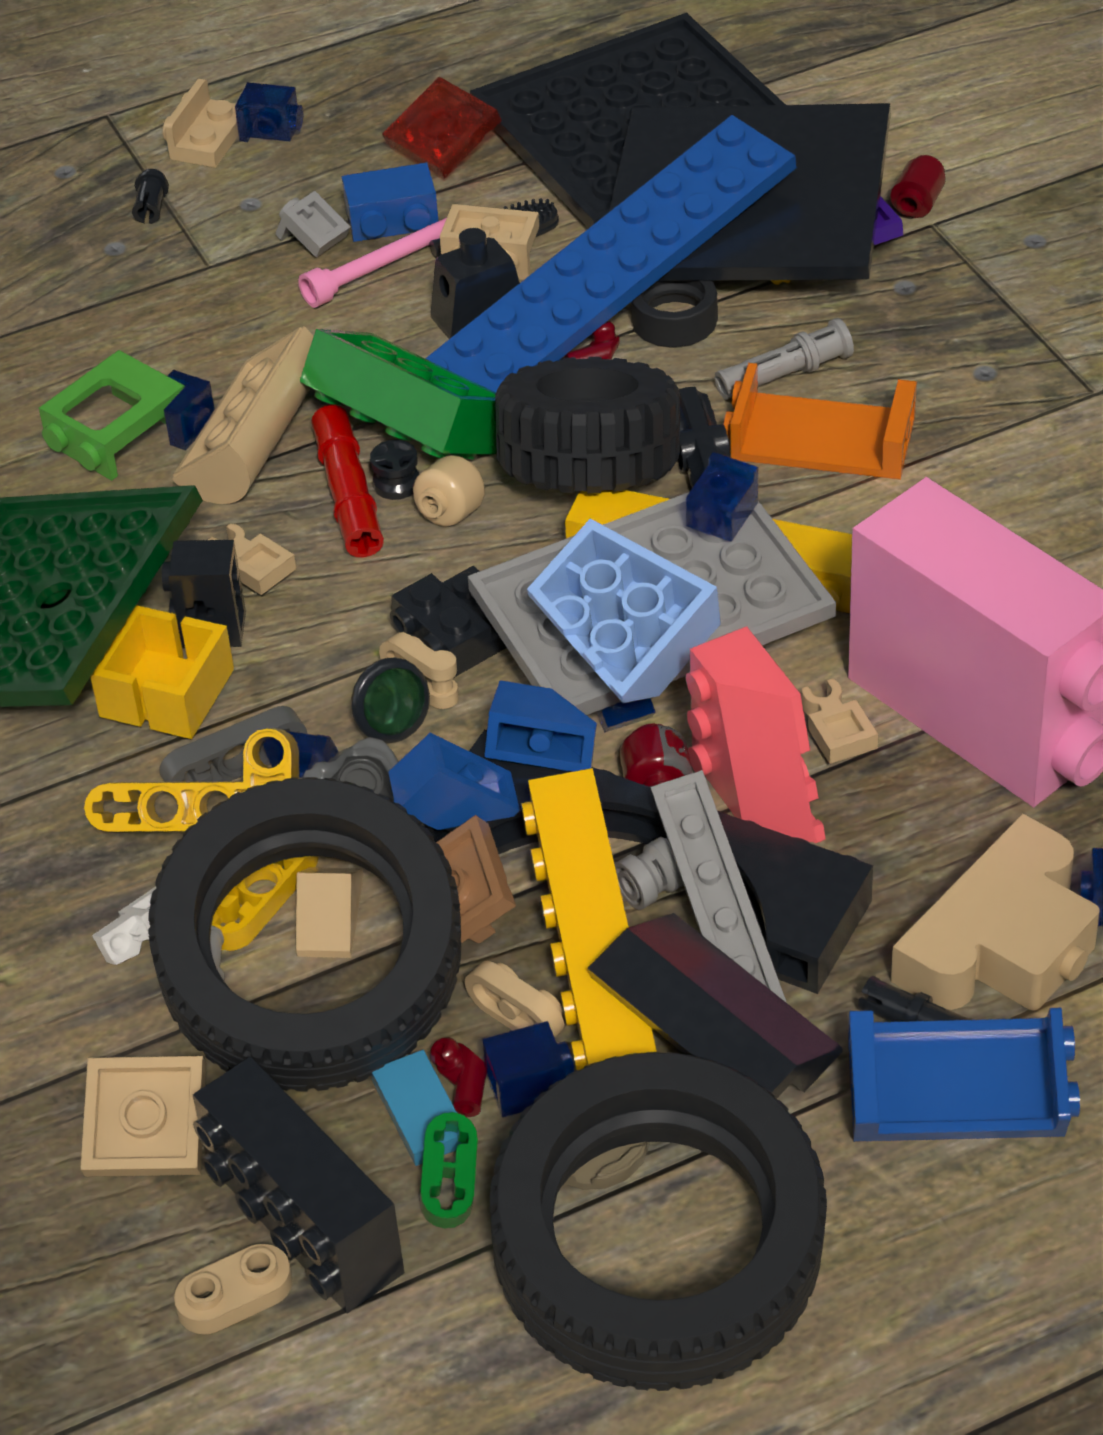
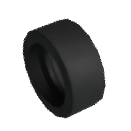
M711 280L656 281L631 302L634 330L644 341L664 347L688 346L706 339L715 330L718 321L717 291L714 283ZM671 302L688 303L695 306L688 310L677 312L660 311L654 308Z

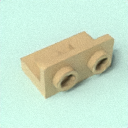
M198 78L191 89L183 95L181 102L171 116L165 119L163 138L167 141L170 159L216 168L250 121L248 106L230 103L226 100L210 99L207 80Z
M452 204L440 234L441 254L460 248L459 234L463 230L479 228L485 231L486 238H495L510 255L520 280H525L530 275L529 253L539 229L538 212Z

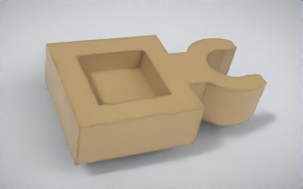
M232 523L226 526L228 539L234 540L241 583L260 595L264 594L297 569L295 555L261 533L250 541L245 538V532L240 526ZM211 537V538L208 539V540H217V539L214 538V537Z
M835 679L827 680L826 697L815 696L808 686L802 688V705L804 712L808 715V729L829 764L878 749L877 731L857 700L842 704V688Z

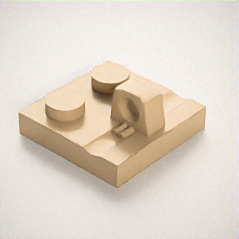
M203 1056L88 1058L80 1168L85 1177L201 1175L202 1142L193 1126V1122L198 1118L192 1094L205 1087L206 1062Z

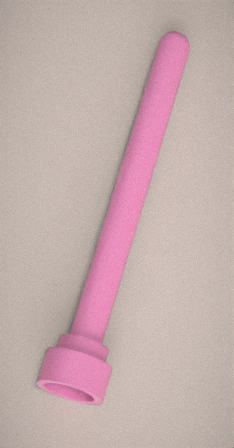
M447 217L332 271L327 268L323 270L314 268L301 274L298 284L303 298L313 308L331 301L334 294L338 292V287L430 245L431 240L440 238Z

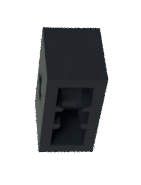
M234 540L174 541L171 561H164L162 565V586L164 592L172 593V598L169 601V613L176 614L182 648H185L181 622L185 616L227 626L230 647H242L246 608Z

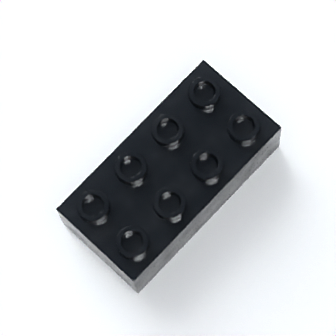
M251 1056L192 1094L198 1118L193 1122V1126L197 1136L204 1145L205 1155L201 1157V1162L206 1173L217 1186L221 1187L226 1184L235 1193V1199L243 1214L253 1224L261 1221L267 1227L273 1244L286 1254L289 1261L296 1259L306 1269L305 1273L309 1283L322 1299L327 1300L332 1297L348 1314L405 1273L394 1203Z

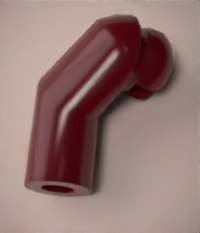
M607 321L591 334L593 341L589 347L568 352L564 358L588 359V357H602V359L611 360L620 344V337L615 334V325Z
M443 1037L437 1040L431 1048L430 1059L437 1065L439 1073L455 1086L453 1106L456 1112L465 1117L479 1115L487 1075L485 1063L462 1043H457L451 1037Z

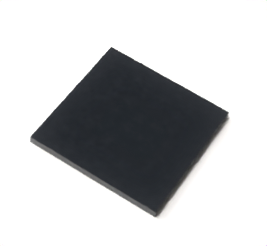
M890 103L632 108L609 212L731 115L794 154L796 158L797 168L658 281L867 280L870 278L891 118Z

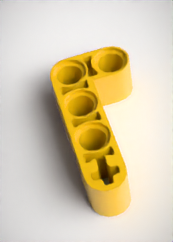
M266 728L256 731L249 736L244 746L243 781L116 782L98 785L86 797L84 805L86 818L97 829L108 832L186 831L189 826L198 822L197 819L201 815L208 812L207 801L215 791H220L230 798V796L238 792H245L247 788L264 785L270 781H283L286 778L295 777L299 779L298 745L293 736L285 730ZM268 737H274L280 741L284 750L282 761L274 768L265 765L259 756L260 745ZM163 791L172 794L178 804L177 814L170 821H164L155 812V800ZM112 798L117 802L138 801V811L116 813L113 817L112 812L104 811L103 803L104 801L112 800Z

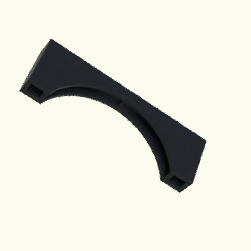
M484 729L469 752L511 771L520 811L514 817L486 821L489 824L498 854L517 847L539 842L537 834H526L521 803L531 801L528 780L569 773L571 771L486 758L487 730ZM592 767L608 838L624 839L648 844L659 837L668 840L652 795V786H645L617 776L610 771ZM718 811L778 980L818 994L872 902L873 865L862 862L853 856L842 855L811 844L802 838L791 837L762 827L753 821L742 820ZM424 824V827L433 835L434 842H438L458 828L452 827L437 830Z

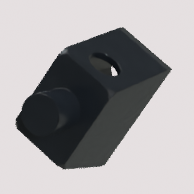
M479 228L463 230L459 234L460 248L441 254L435 260L431 318L448 339L457 334L520 283L515 264L510 255L495 238H486L485 231Z

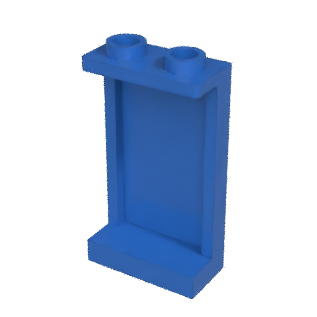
M1061 1007L1049 1008L1045 1018L874 1022L873 1011L849 1012L847 1032L853 1142L1065 1137L1071 1117H1079V1086L1077 1081H1068L1066 1061H1074L1075 1058L1073 1026H1063Z

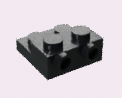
M474 565L444 582H441L431 573L391 595L393 610L390 612V619L395 630L398 633L404 632L419 638L424 645L434 651L444 650L453 653L457 663L456 676L507 648L469 591L468 576L480 572Z

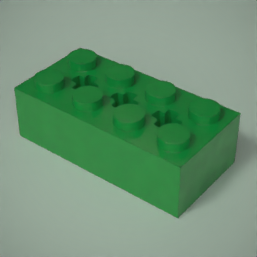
M316 329L300 382L315 389L314 396L317 399L334 405H341L343 403L351 407L350 415L371 423L379 421L387 425L385 432L389 435L407 441L415 439L423 443L422 451L438 458L455 454L463 458L475 459L477 454L497 453L496 392L373 333Z

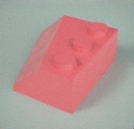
M747 626L690 648V672L686 674V683L691 694V710L687 712V721L692 731V747L688 748L693 770L695 772L703 770L707 780L735 817L753 821L762 827L791 837L802 838L808 842L818 843L825 840L823 823L819 819L816 820L812 815L809 802L819 799L816 781L809 776L807 766L801 757V754L810 751L800 692Z

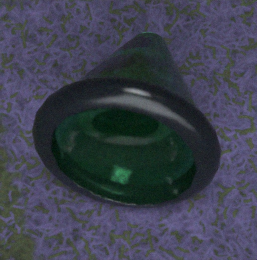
M393 657L378 660L368 666L352 686L351 710L353 719L359 730L366 737L380 739L385 743L402 741L414 734L427 716L430 705V691L427 680L415 664L406 659Z

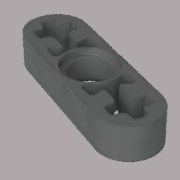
M287 706L274 707L173 750L161 762L159 773L164 782L232 781L243 776L244 748L231 759L223 760V758L232 748L238 745L245 746L250 735L266 728L282 729L293 736L299 750L307 739V729L292 708ZM268 737L262 742L259 748V756L265 765L268 766L283 759L284 750L280 741L274 737Z

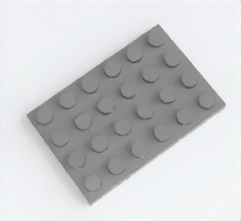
M738 474L603 524L605 527L717 587L721 624L706 642L747 626L761 645H765L836 616V601ZM574 536L469 575V591L532 686L553 689L586 715L621 702L529 597L527 588ZM690 661L672 681L682 678L690 672Z

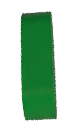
M454 1112L442 1113L433 1118L427 1126L424 1138L420 1191L421 1212L432 1225L444 1229L455 1228L464 1223L470 1216L475 1190L477 1130L470 1119ZM449 1131L456 1132L458 1142L462 1143L458 1144L456 1148L455 1162H444V1144L436 1142L443 1141L445 1133ZM442 1178H453L454 1197L463 1199L455 1200L450 1210L441 1209L440 1200L431 1198L440 1196Z

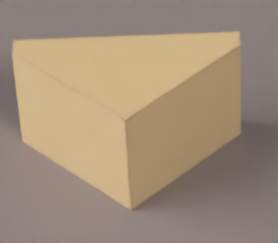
M309 867L297 872V957H352L364 876L363 868Z

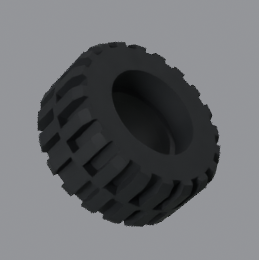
M588 357V359L562 358L561 361L552 362L548 360L538 362L533 367L529 365L522 367L517 373H510L506 376L496 391L497 460L510 477L515 476L517 481L523 484L532 483L539 489H559L560 492L564 493L587 491L588 494L601 493L604 490L616 492L627 490L628 487L634 485L638 487L647 485L652 479L659 480L668 471H671L679 459L680 392L670 375H666L659 368L652 369L648 364L642 362L631 363L627 362V359L614 358L613 360L602 359V357Z

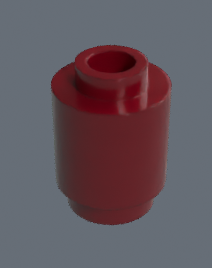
M920 155L905 165L891 191L892 204L901 214L911 218H921L931 211L946 182L945 169L942 163L933 156Z

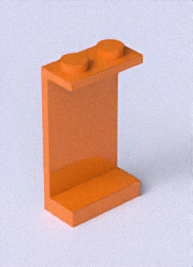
M748 363L743 381H736L734 384L732 408L735 410L734 412L727 411L724 419L728 440H731V460L901 480L915 421L917 381L898 379L892 407L890 408L758 393V364Z

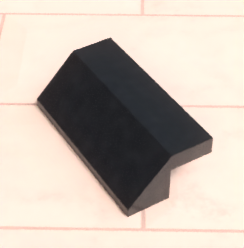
M675 913L626 928L588 967L590 976L594 981L684 1055L701 1057L702 1059L712 1060L723 1066L731 1067L742 1075L749 1076L757 1081V1084L761 1087L767 1088L775 1095V1099L791 1083L805 1093L843 1052L842 1047Z

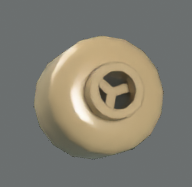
M454 455L440 458L417 476L413 486L414 501L418 510L432 523L444 527L458 524L481 505L485 495L484 482L478 469L463 457Z

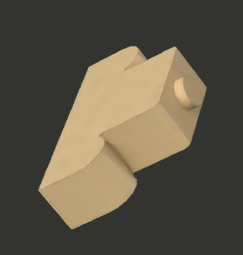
M1022 814L893 946L891 982L914 995L918 992L926 993L932 996L934 1004L948 1010L961 1008L970 1002L974 995L975 980H979L1023 1007L1033 1011L1038 1010L1066 979L1073 981L1079 976L1087 962L1088 955L1095 949L1100 909L1096 904L1070 890L1074 848L1070 841L1058 832Z

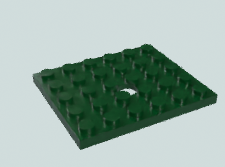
M195 485L0 497V707L64 706L74 703L97 665L104 658V654L120 629L125 625L136 604L147 591L159 568L168 558L173 548V542L179 539L202 503L203 499ZM67 590H72L69 597L59 605L48 609L40 608L42 604H52L59 601L65 596Z

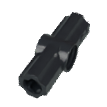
M695 386L679 389L680 453L677 461L681 473H688L690 485L693 490L734 475L730 464L728 435L724 424H717L707 394L701 393Z

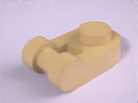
M404 632L395 634L380 645V659L393 657L406 659L415 664L423 673L430 691L431 706L437 709H447L457 704L459 700L458 685L452 680L457 673V663L453 653L444 650L434 651L424 645L419 638ZM403 668L387 670V673L393 680L422 699L420 682L411 670Z

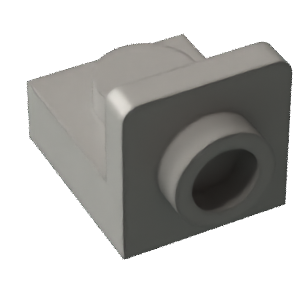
M313 191L301 200L297 197L293 198L282 208L279 213L281 220L275 235L282 241L293 234L315 257H318L347 237L350 226L316 191Z

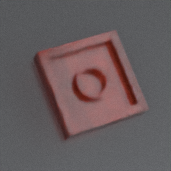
M439 76L382 135L387 145L419 164L427 162L430 171L445 179L483 140L486 134L493 130L502 120L497 109Z

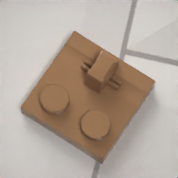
M475 815L436 842L440 845L446 859L449 861L452 869L451 876L455 877L461 916V943L467 939L481 943L495 933V929L491 923L516 906L512 892L507 884V877L489 824Z

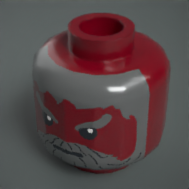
M655 723L643 725L624 739L620 748V760L625 779L645 786H655L692 774L687 743L679 731L669 726Z

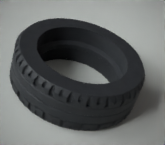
M295 777L286 778L283 781H270L264 785L247 788L245 792H238L230 796L228 800L213 806L211 811L205 812L197 819L198 822L189 826L183 833V837L177 840L172 847L173 853L166 857L162 864V869L156 878V889L152 892L148 915L150 928L148 929L158 982L167 1008L173 1020L178 1022L179 1029L183 1035L187 1037L198 1051H204L205 1057L213 1064L216 1063L227 1072L251 1056L283 1090L288 1091L292 1089L307 1092L309 1089L314 1088L317 1091L329 1090L332 1087H345L350 1082L355 1081L358 1083L368 1079L369 1076H372V1072L384 1067L385 1064L410 1054L417 1047V1042L424 1040L429 1035L431 1029L442 1017L441 1010L447 1008L457 982L456 974L459 973L461 963V916L455 877L451 876L452 869L449 861L446 859L440 845L434 842L431 832L422 825L418 818L407 814V809L399 803H394L391 798L383 794L374 793L373 789L365 786L359 787L356 783L336 781V779L332 778L318 779L317 777H305L298 779ZM304 856H323L348 861L376 875L390 887L396 897L403 918V940L394 968L371 991L335 1009L301 1014L277 1012L250 1003L235 994L224 982L216 968L211 953V925L218 906L227 894L244 878L272 863Z
M669 1052L626 1054L584 1066V1069L576 1070L568 1074L566 1078L555 1082L548 1087V1091L542 1092L536 1097L534 1104L527 1107L521 1113L519 1120L513 1124L509 1131V1137L504 1140L501 1146L500 1154L494 1166V1176L492 1177L490 1192L491 1234L498 1280L500 1285L503 1286L504 1296L508 1304H510L514 1315L519 1321L524 1322V1328L530 1336L534 1337L538 1344L546 1351L555 1353L556 1359L564 1364L571 1365L572 1369L582 1374H591L593 1379L602 1382L609 1381L616 1386H632L637 1390L647 1391L650 1388L657 1391H669L672 1387L680 1390L692 1388L693 1385L703 1386L710 1384L715 1378L725 1379L734 1375L736 1371H742L751 1366L753 1360L763 1358L770 1352L771 1348L777 1346L784 1339L785 1332L791 1331L798 1322V1318L807 1307L808 1298L813 1294L820 1270L827 1212L826 1189L824 1188V1176L816 1151L811 1148L809 1136L802 1130V1125L797 1118L788 1113L789 1109L785 1104L775 1099V1095L767 1088L758 1085L757 1081L749 1076L742 1075L731 1067H726L718 1062L702 1059L697 1056ZM642 1142L677 1143L702 1150L717 1157L743 1177L759 1199L762 1215V1232L752 1260L731 1279L713 1289L693 1296L670 1300H651L626 1296L593 1282L573 1267L562 1255L553 1225L554 1206L560 1188L580 1167L591 1159L612 1149Z

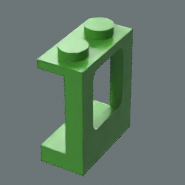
M120 350L39 407L43 426L42 436L46 444L52 450L62 452L78 461L87 470H94L111 481L118 476L114 457L115 453L158 421L177 431L191 421L185 386ZM103 386H111L114 396L133 406L101 430L90 429L66 415L68 411Z

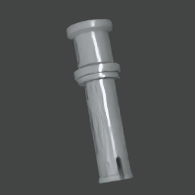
M837 317L828 321L827 327L809 334L804 331L795 334L791 338L790 343L783 347L715 372L716 387L723 399L732 398L734 384L736 381H743L748 363L758 364V386L798 370L809 373L818 370L820 363L838 356L842 359L852 356L854 352L853 340L846 324Z

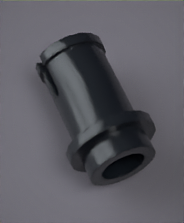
M146 169L135 180L134 186L137 195L132 208V215L137 221L145 223L147 211H150L149 224H152L159 219L162 198L168 193L169 183L161 171Z

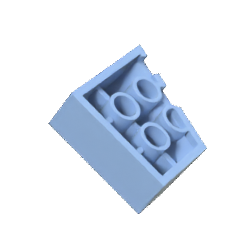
M591 518L527 588L529 597L622 703L660 696L690 661V648L705 643L721 624L716 586Z

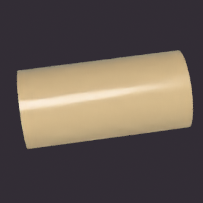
M305 326L297 328L245 361L174 472L172 480L178 486L195 485L203 501L216 504L234 503L246 495L311 387L300 382L314 337Z

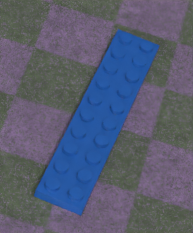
M731 115L425 359L494 392L497 391L506 376L510 373H517L522 367L528 365L533 367L538 362L548 360L552 362L559 361L797 168L795 155Z

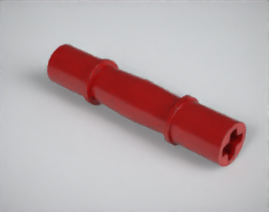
M327 405L314 413L311 424L318 446L317 455L319 461L325 466L328 486L335 502L333 508L334 517L339 523L347 552L354 557H369L376 554L384 543L376 514L377 505L375 499L368 491L366 476L358 457L360 446L354 437L348 414L340 406Z

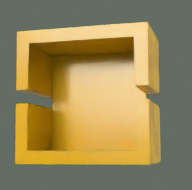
M136 605L127 618L125 625L120 629L104 654V658L90 676L99 717L139 727L142 726L145 720H148L151 730L192 739L234 670L227 626L185 616L181 622L187 659H184L176 614Z

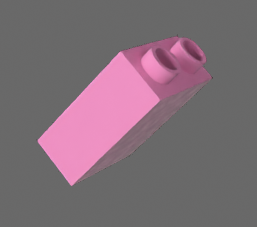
M927 477L853 527L848 678L1033 808L1069 780L1080 787L1094 781L1103 772V589Z

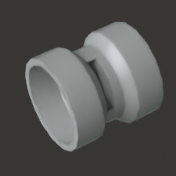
M659 837L645 845L642 854L638 856L630 854L614 863L621 894L637 910H642L656 902L658 894L662 891L673 892L684 886L669 841L663 837Z

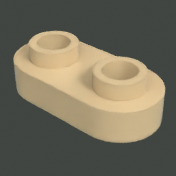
M483 961L466 976L465 987L474 1003L482 1011L532 1044L545 1047L563 1031V1008L559 1001L548 991H538L519 979L515 972L507 965Z
M257 1244L187 1275L178 1284L174 1294V1302L181 1324L193 1333L212 1334L278 1304L288 1295L292 1287V1273L288 1257L281 1249L273 1245ZM258 1268H267L265 1271L260 1273L251 1272ZM208 1291L213 1292V1294L207 1298H196L199 1295L204 1294Z

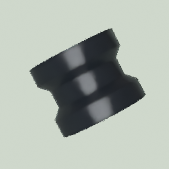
M388 440L375 446L370 453V465L374 471L373 489L382 498L390 500H401L413 495V486L419 475V471L416 468L418 457L415 447L402 440Z

